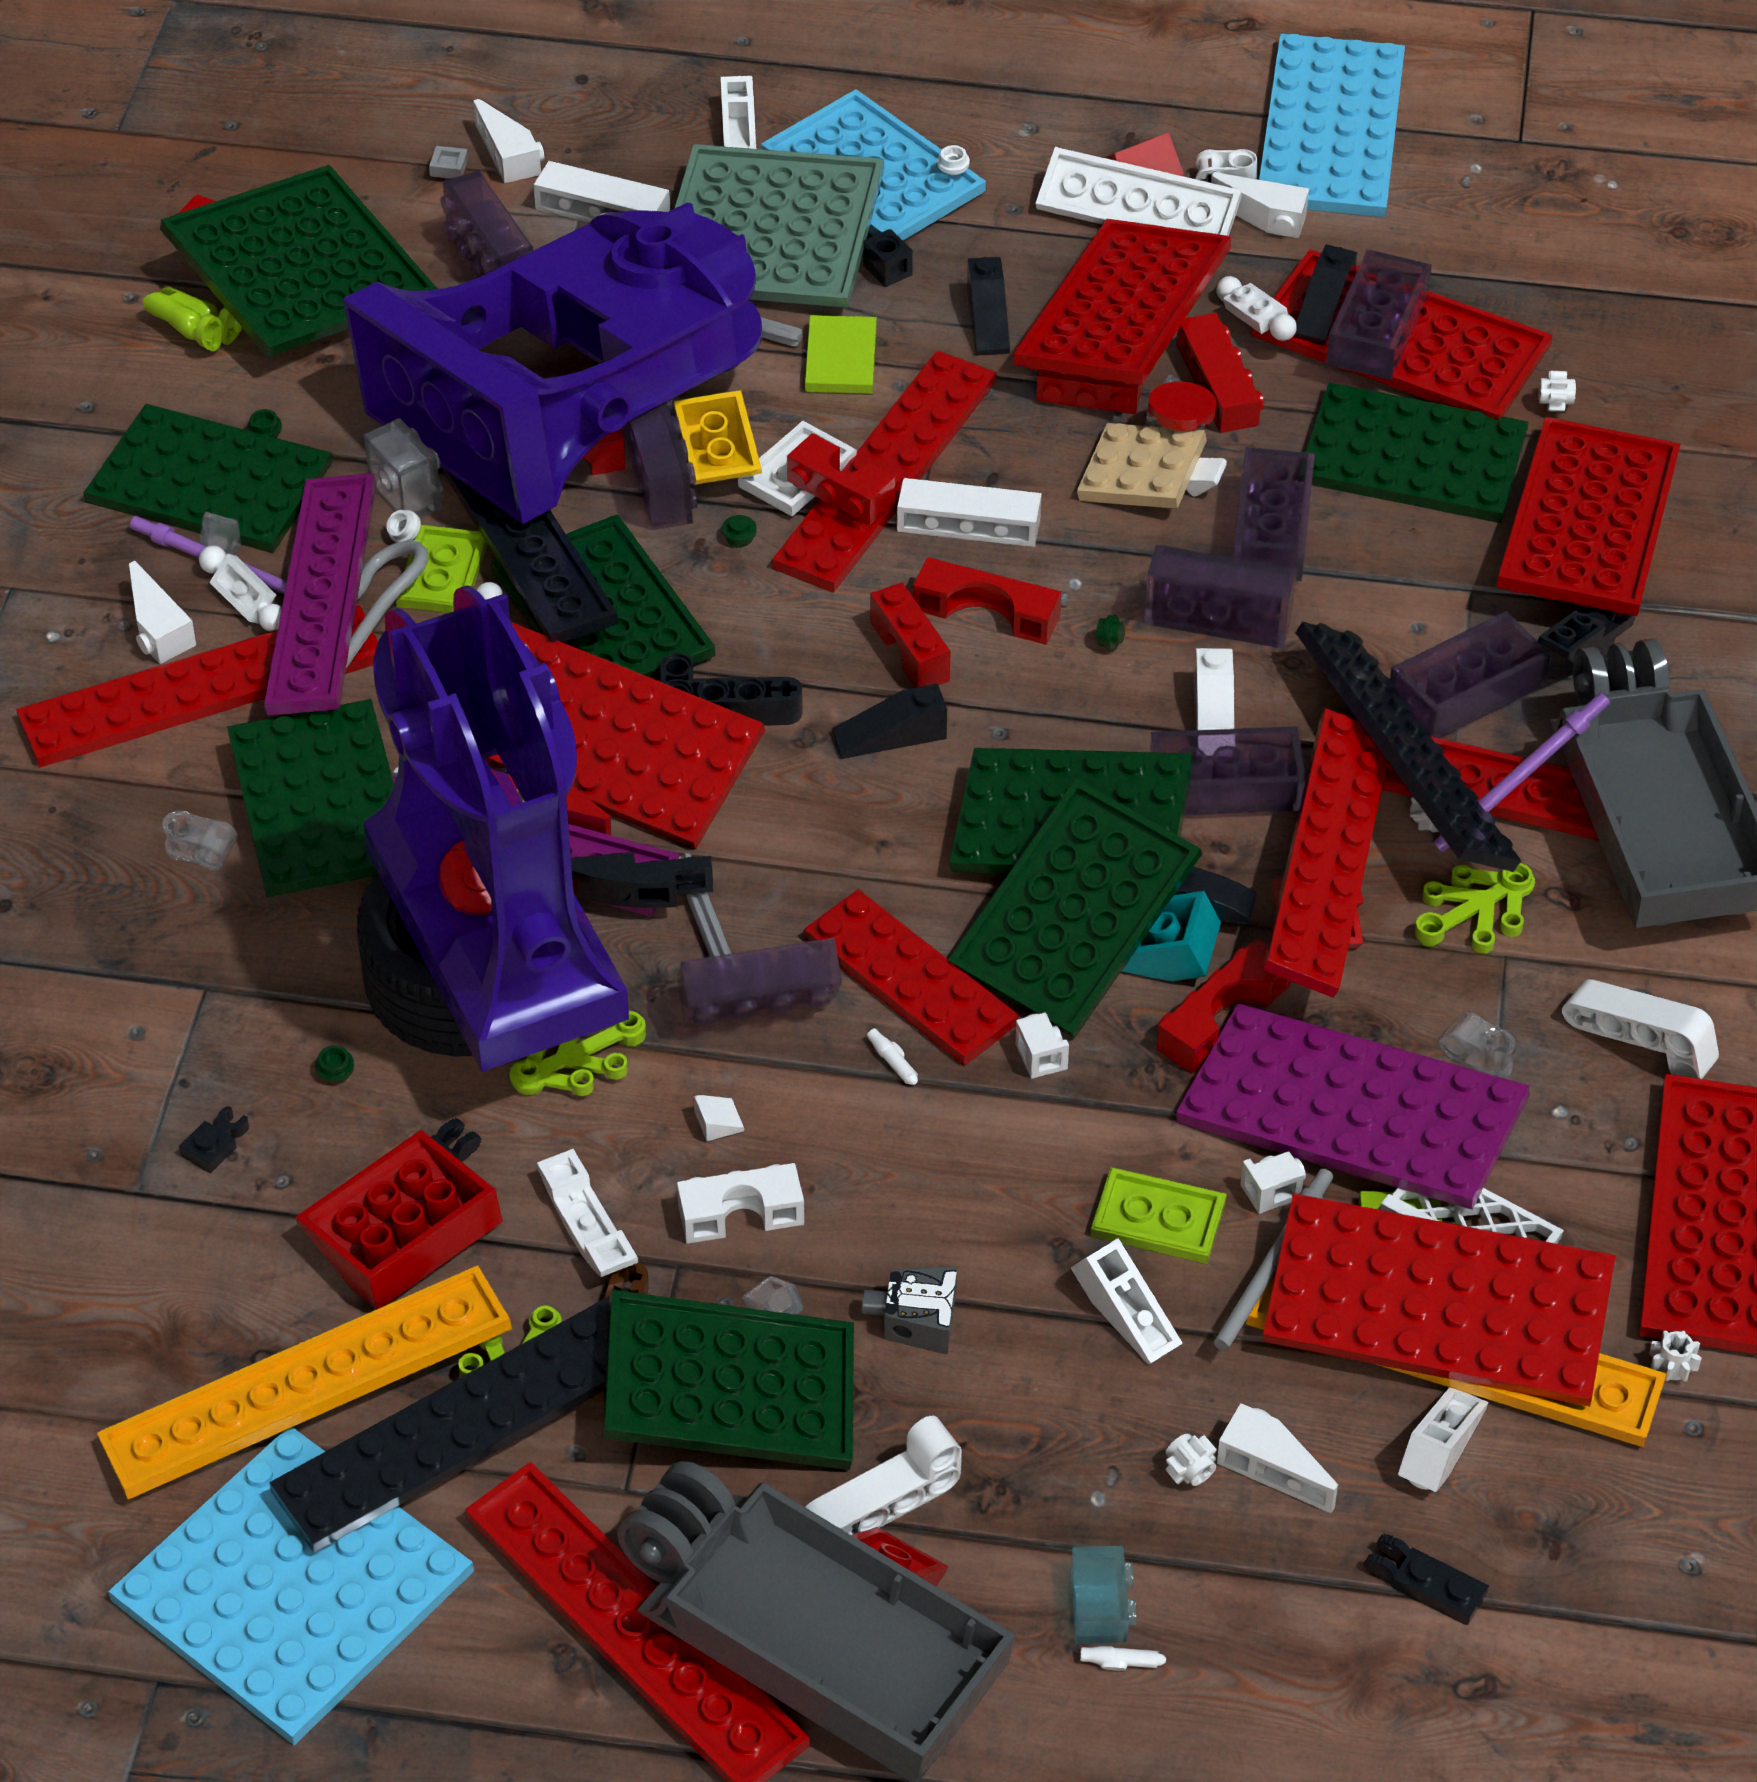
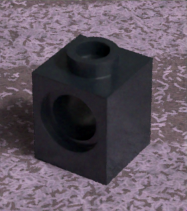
M888 229L863 241V266L884 287L912 276L913 250L892 229Z

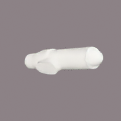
M877 1029L870 1030L867 1033V1038L871 1041L880 1057L885 1059L906 1084L915 1085L918 1082V1074L904 1059L905 1054L901 1047L881 1035Z
M1098 1646L1092 1648L1081 1647L1080 1661L1101 1665V1668L1105 1670L1125 1671L1127 1666L1157 1668V1666L1166 1663V1657L1154 1650Z

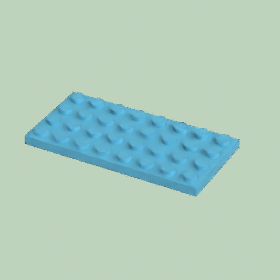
M1280 33L1259 180L1309 188L1307 210L1385 218L1405 45Z

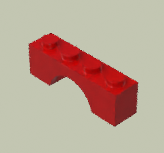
M930 557L926 558L913 584V598L925 614L946 619L961 609L969 607L989 608L1007 618L1011 624L1014 637L1044 645L1048 644L1060 618L1062 591Z
M1257 938L1246 948L1241 947L1234 954L1232 960L1224 968L1216 969L1208 978L1207 983L1198 991H1191L1185 997L1181 1006L1173 1013H1166L1157 1025V1050L1193 1074L1204 1064L1213 1046L1218 1042L1219 1026L1215 1022L1214 1017L1220 1011L1238 1003L1253 1004L1266 1008L1288 989L1291 981L1262 970L1268 944Z

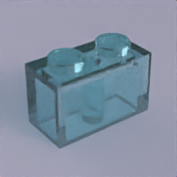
M1072 1547L1071 1584L1076 1644L1127 1643L1129 1626H1136L1137 1617L1135 1599L1128 1600L1127 1588H1133L1132 1562L1125 1563L1124 1547Z

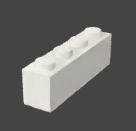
M548 161L534 183L536 210L588 223L596 216L606 212L670 211V196L667 189Z
M904 478L897 506V532L1035 547L1041 519L1042 493Z

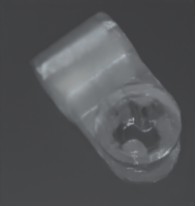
M186 811L171 812L165 816L162 822L163 832L167 836L165 850L169 857L201 865L211 870H218L223 867L238 838L236 830L228 823L200 817Z
M1463 1011L1439 1037V1047L1448 1058L1476 1071L1506 1078L1513 1069V1060L1510 1057V1054L1515 1049L1513 1034L1508 1030L1485 1021L1475 1013Z

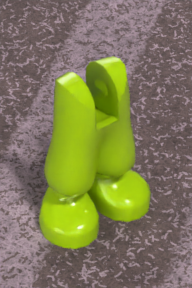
M169 286L162 288L160 292L150 293L143 299V307L147 312L168 322L185 338L196 340L201 347L210 351H216L221 343L225 345L231 344L242 329L225 307L219 313L213 303Z

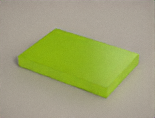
M810 315L805 392L873 394L877 317Z
M420 525L419 533L414 541L420 542L427 549L428 563L419 577L396 599V607L443 613L453 612L455 590L466 585L475 587L488 544L479 531ZM414 555L409 556L405 570L412 563Z
M1111 1167L1091 1227V1237L1110 1242L1119 1238L1123 1245L1208 1264L1227 1194Z

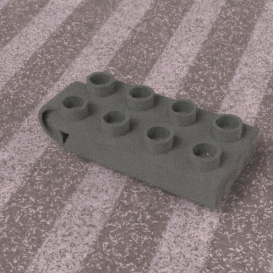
M1654 638L1637 641L1632 651H1628L1622 643L1610 645L1607 654L1602 655L1599 649L1594 646L1576 650L1572 671L1575 696L1579 706L1562 708L1559 718L1550 719V723L1555 733L1566 723V717L1575 709L1580 711L1600 692L1611 702L1589 722L1591 726L1580 736L1578 734L1574 735L1561 747V750L1635 928L1654 925L1663 926L1674 922L1723 915H1739L1744 912L1757 911V805L1705 689L1670 693L1667 660L1662 646Z
M680 1461L672 1464L662 1476L659 1484L654 1490L647 1493L641 1505L628 1515L617 1531L618 1542L624 1554L638 1569L660 1583L637 1612L910 1782H919L1009 1663L1015 1634L764 1482L759 1483L749 1496L734 1495L732 1497L730 1491L721 1480L706 1468L692 1462Z

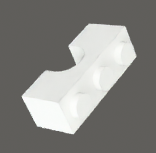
M795 1163L775 1164L766 1168L732 1171L728 1174L705 1178L695 1177L677 1182L678 1208L686 1244L726 1238L725 1218L729 1213L737 1209H750L757 1212L763 1220L765 1231L805 1225L804 1198Z

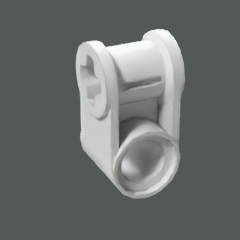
M1209 149L1200 152L1196 157L1195 164L1199 171L1196 174V180L1208 182V175H1211L1212 183L1213 172L1257 179V156L1250 150ZM1208 159H1212V167H1208Z

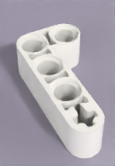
M1587 979L1582 982L1562 1008L1565 1020L1579 1030L1666 1053L1669 1070L1672 1075L1703 1079L1719 1058L1713 1021L1706 1012L1697 1007Z
M925 1417L918 1421L908 1432L906 1451L816 1498L805 1508L850 1535L875 1527L880 1528L950 1490L960 1479L961 1447L938 1417Z

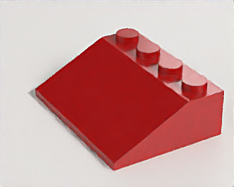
M422 1130L295 1217L299 1226L350 1288L375 1310L387 1305L503 1222L496 1189Z

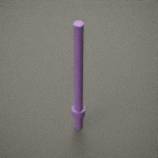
M134 516L130 522L131 529L151 537L152 542L163 547L170 545L199 558L201 551L207 547L175 533L174 528L163 523L154 524L138 516ZM244 563L271 590L282 595L285 594L287 581Z
M1600 692L1580 711L1575 709L1565 718L1566 723L1478 801L1482 808L1489 812L1574 735L1578 734L1580 736L1591 726L1589 722L1611 703L1609 699ZM1441 835L1433 841L1442 853L1449 848V845Z

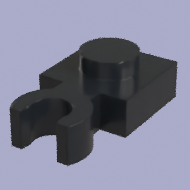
M226 1106L219 1112L218 1122L215 1125L204 1121L179 1145L181 1156L211 1174L237 1148L235 1138L243 1136L248 1131V1117L243 1115L237 1122L230 1123L234 1118L233 1111L230 1106Z

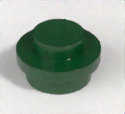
M261 409L255 411L250 416L247 428L248 431L277 437L282 431V423L274 411Z
M744 515L729 517L722 524L724 538L734 547L749 545L757 533L755 521Z
M1110 614L1107 618L1099 619L1096 638L1099 646H1105L1107 650H1116L1119 643L1121 644L1124 641L1125 627L1123 622L1119 621L1117 615Z
M337 1045L328 1046L319 1053L315 1061V1070L319 1078L324 1081L340 1082L347 1079L353 1073L354 1060L345 1048Z

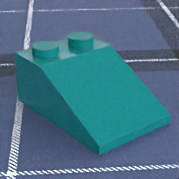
M1199 891L1174 895L1122 972L1166 981L1206 977L1221 921L1206 893Z

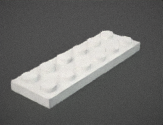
M1055 147L1036 200V208L1102 225L1106 219H1114L1229 236L1242 198V190Z

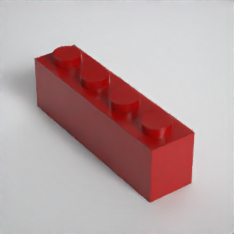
M1216 312L1185 318L1177 331L1176 345L1195 384L1208 389L1216 398V416L1213 420L1219 432L1225 433L1259 426L1260 411L1264 410V399L1262 393L1256 391L1253 385L1250 370L1248 368L1245 369L1242 364L1239 348L1237 346L1234 347L1230 340L1228 326L1222 324Z

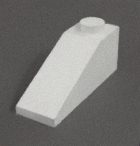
M480 99L473 100L476 127L504 184L540 175V161L545 159L541 143L535 142L530 130Z
M1213 172V184L1242 190V198L1236 216L1267 233L1294 238L1300 237L1307 215L1309 188Z
M136 561L129 563L139 631L136 640L142 652L146 655L151 654L159 664H162L195 647L196 639L192 620Z
M1196 648L1194 697L1197 758H1234V670L1232 649Z
M1119 1238L1070 1267L1092 1304L1148 1365L1182 1344L1181 1339Z
M1449 1387L1411 1433L1398 1475L1408 1479L1417 1488L1430 1489L1437 1492L1452 1472L1486 1411L1489 1402Z
M1240 1403L1219 1440L1217 1464L1332 1513L1336 1502L1337 1482L1279 1419L1270 1416L1262 1409H1253Z

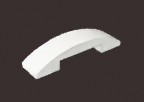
M574 1149L537 1162L538 1171L560 1219L590 1267L600 1277L638 1263V1257L622 1230H616L591 1188L589 1174Z

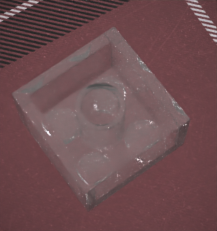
M399 418L364 434L368 473H374L376 480L375 491L394 512L398 510H411L421 518L442 508L440 492L443 491L438 477L440 460L434 449L427 448L421 441L415 429H410Z

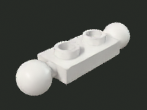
M1226 276L1219 280L1216 286V294L1224 302L1225 308L1261 334L1270 330L1272 336L1277 340L1286 341L1295 335L1297 330L1296 321L1292 316L1288 315L1285 306L1252 283L1242 286L1241 282L1232 276Z
M214 545L204 548L199 555V563L204 571L214 574L209 583L249 622L260 623L261 627L268 632L278 630L282 607L277 604H271L276 594L237 556L226 555L222 548Z

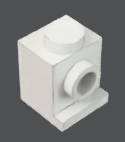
M1046 1012L1032 1014L1016 1020L1015 1045L1031 1079L1068 1069L1069 1044L1067 1040H1062L1059 1028L1057 1026L1052 1027Z
M1288 1151L1277 1156L1265 1157L1256 1164H1253L1251 1159L1243 1161L1240 1185L1258 1214L1290 1203L1293 1193L1300 1194L1303 1188V1181L1306 1179V1173L1302 1162L1298 1158L1294 1159Z

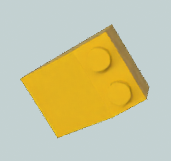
M741 390L673 401L674 427L682 457L694 485L762 474Z

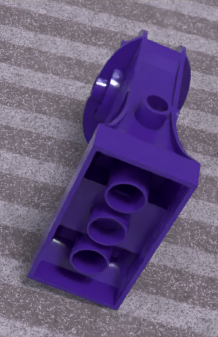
M685 203L669 212L643 210L600 214L593 218L589 224L482 277L454 287L408 291L375 282L343 298L365 414L522 524L557 506L563 486L570 472L599 440L609 433L621 429L628 421L722 372H728L736 368L756 351L763 335L760 314L751 300L747 302L755 289L756 272L754 263L747 253L745 236L743 234L736 236L723 225L694 213L693 204ZM522 327L554 349L568 343L599 364L584 371L543 379L510 356L484 353L479 351V349Z
M466 585L455 590L453 612L419 623H415L408 613L401 608L389 610L385 615V631L376 646L373 673L376 694L389 725L393 743L399 754V764L394 787L386 804L377 813L365 820L363 825L367 853L481 1072L626 1021L629 1019L627 988L573 893L566 795L569 793L575 780L577 752L572 725L560 700L556 682L547 664L538 663L535 656L520 640L512 626L509 617L507 595L502 594L485 600L476 589ZM497 754L500 756L525 802L522 801L508 774L492 769L485 758ZM464 840L465 851L491 898L492 914L468 916L455 910L442 895L438 884L439 868L446 853L460 841Z

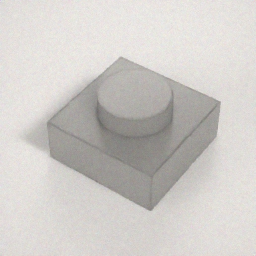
M436 146L429 165L430 176L462 180L469 159L468 149Z

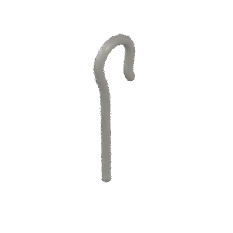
M407 540L394 543L373 555L363 566L358 599L365 593L375 573L383 565L402 555H414L410 566L382 593L351 636L346 669L392 603L424 571L428 563V551L420 542Z

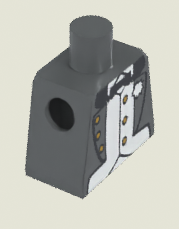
M957 1267L894 1269L890 1273L888 1292L864 1290L862 1314L885 1316L884 1337L889 1341L948 1354L956 1298Z

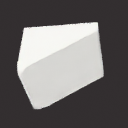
M1199 458L1186 491L1195 497L1216 486L1227 465V461L1224 458Z
M706 1095L694 1096L695 1114L706 1141L744 1131V1126L732 1098Z

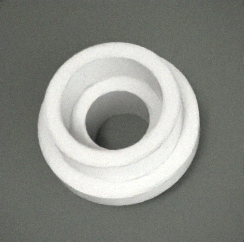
M951 145L943 148L937 158L938 168L949 175H958L969 168V156L966 154L965 149L960 146Z
M411 510L395 511L387 521V531L390 538L396 543L407 540L412 541L419 533L420 518Z

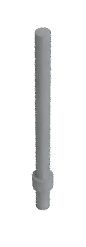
M1320 1169L1309 1188H1304L1300 1194L1323 1199L1322 1196L1331 1183L1333 1174L1327 1169ZM1286 1225L1215 1338L1214 1345L1222 1351L1229 1349L1274 1276L1278 1266Z

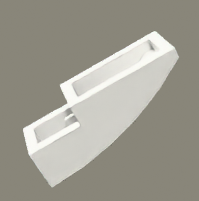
M752 76L720 77L724 146L756 149Z

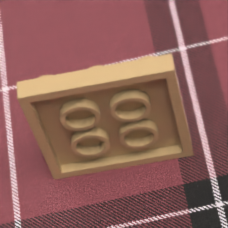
M1107 423L1077 489L1079 501L1178 509L1207 441L1205 430L1175 431L1165 427Z

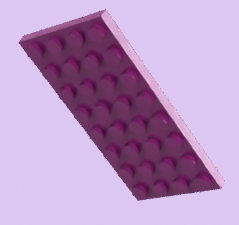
M1238 1003L1218 1037V1042L1213 1046L1176 1111L1177 1123L1282 1154L1289 1151L1295 1158L1473 1210L1530 1096L1529 1085Z

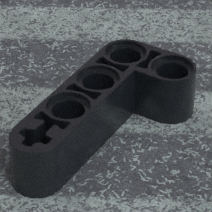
M672 653L665 656L661 661L660 682L762 722L764 726L791 725L802 718V685L795 678L742 677L694 679L693 662L688 655Z

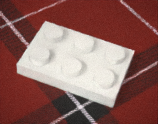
M802 421L759 458L762 474L739 477L738 487L793 516L815 496L801 488L795 487L787 481V455L811 433L840 447V471L857 455V450Z

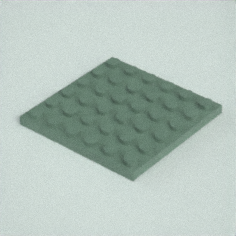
M693 144L675 208L685 203L693 204L694 213L723 225L736 236L741 234L745 236L747 253L754 263L756 272V285L749 300L849 308L864 250L863 241L867 239L885 169L884 159Z

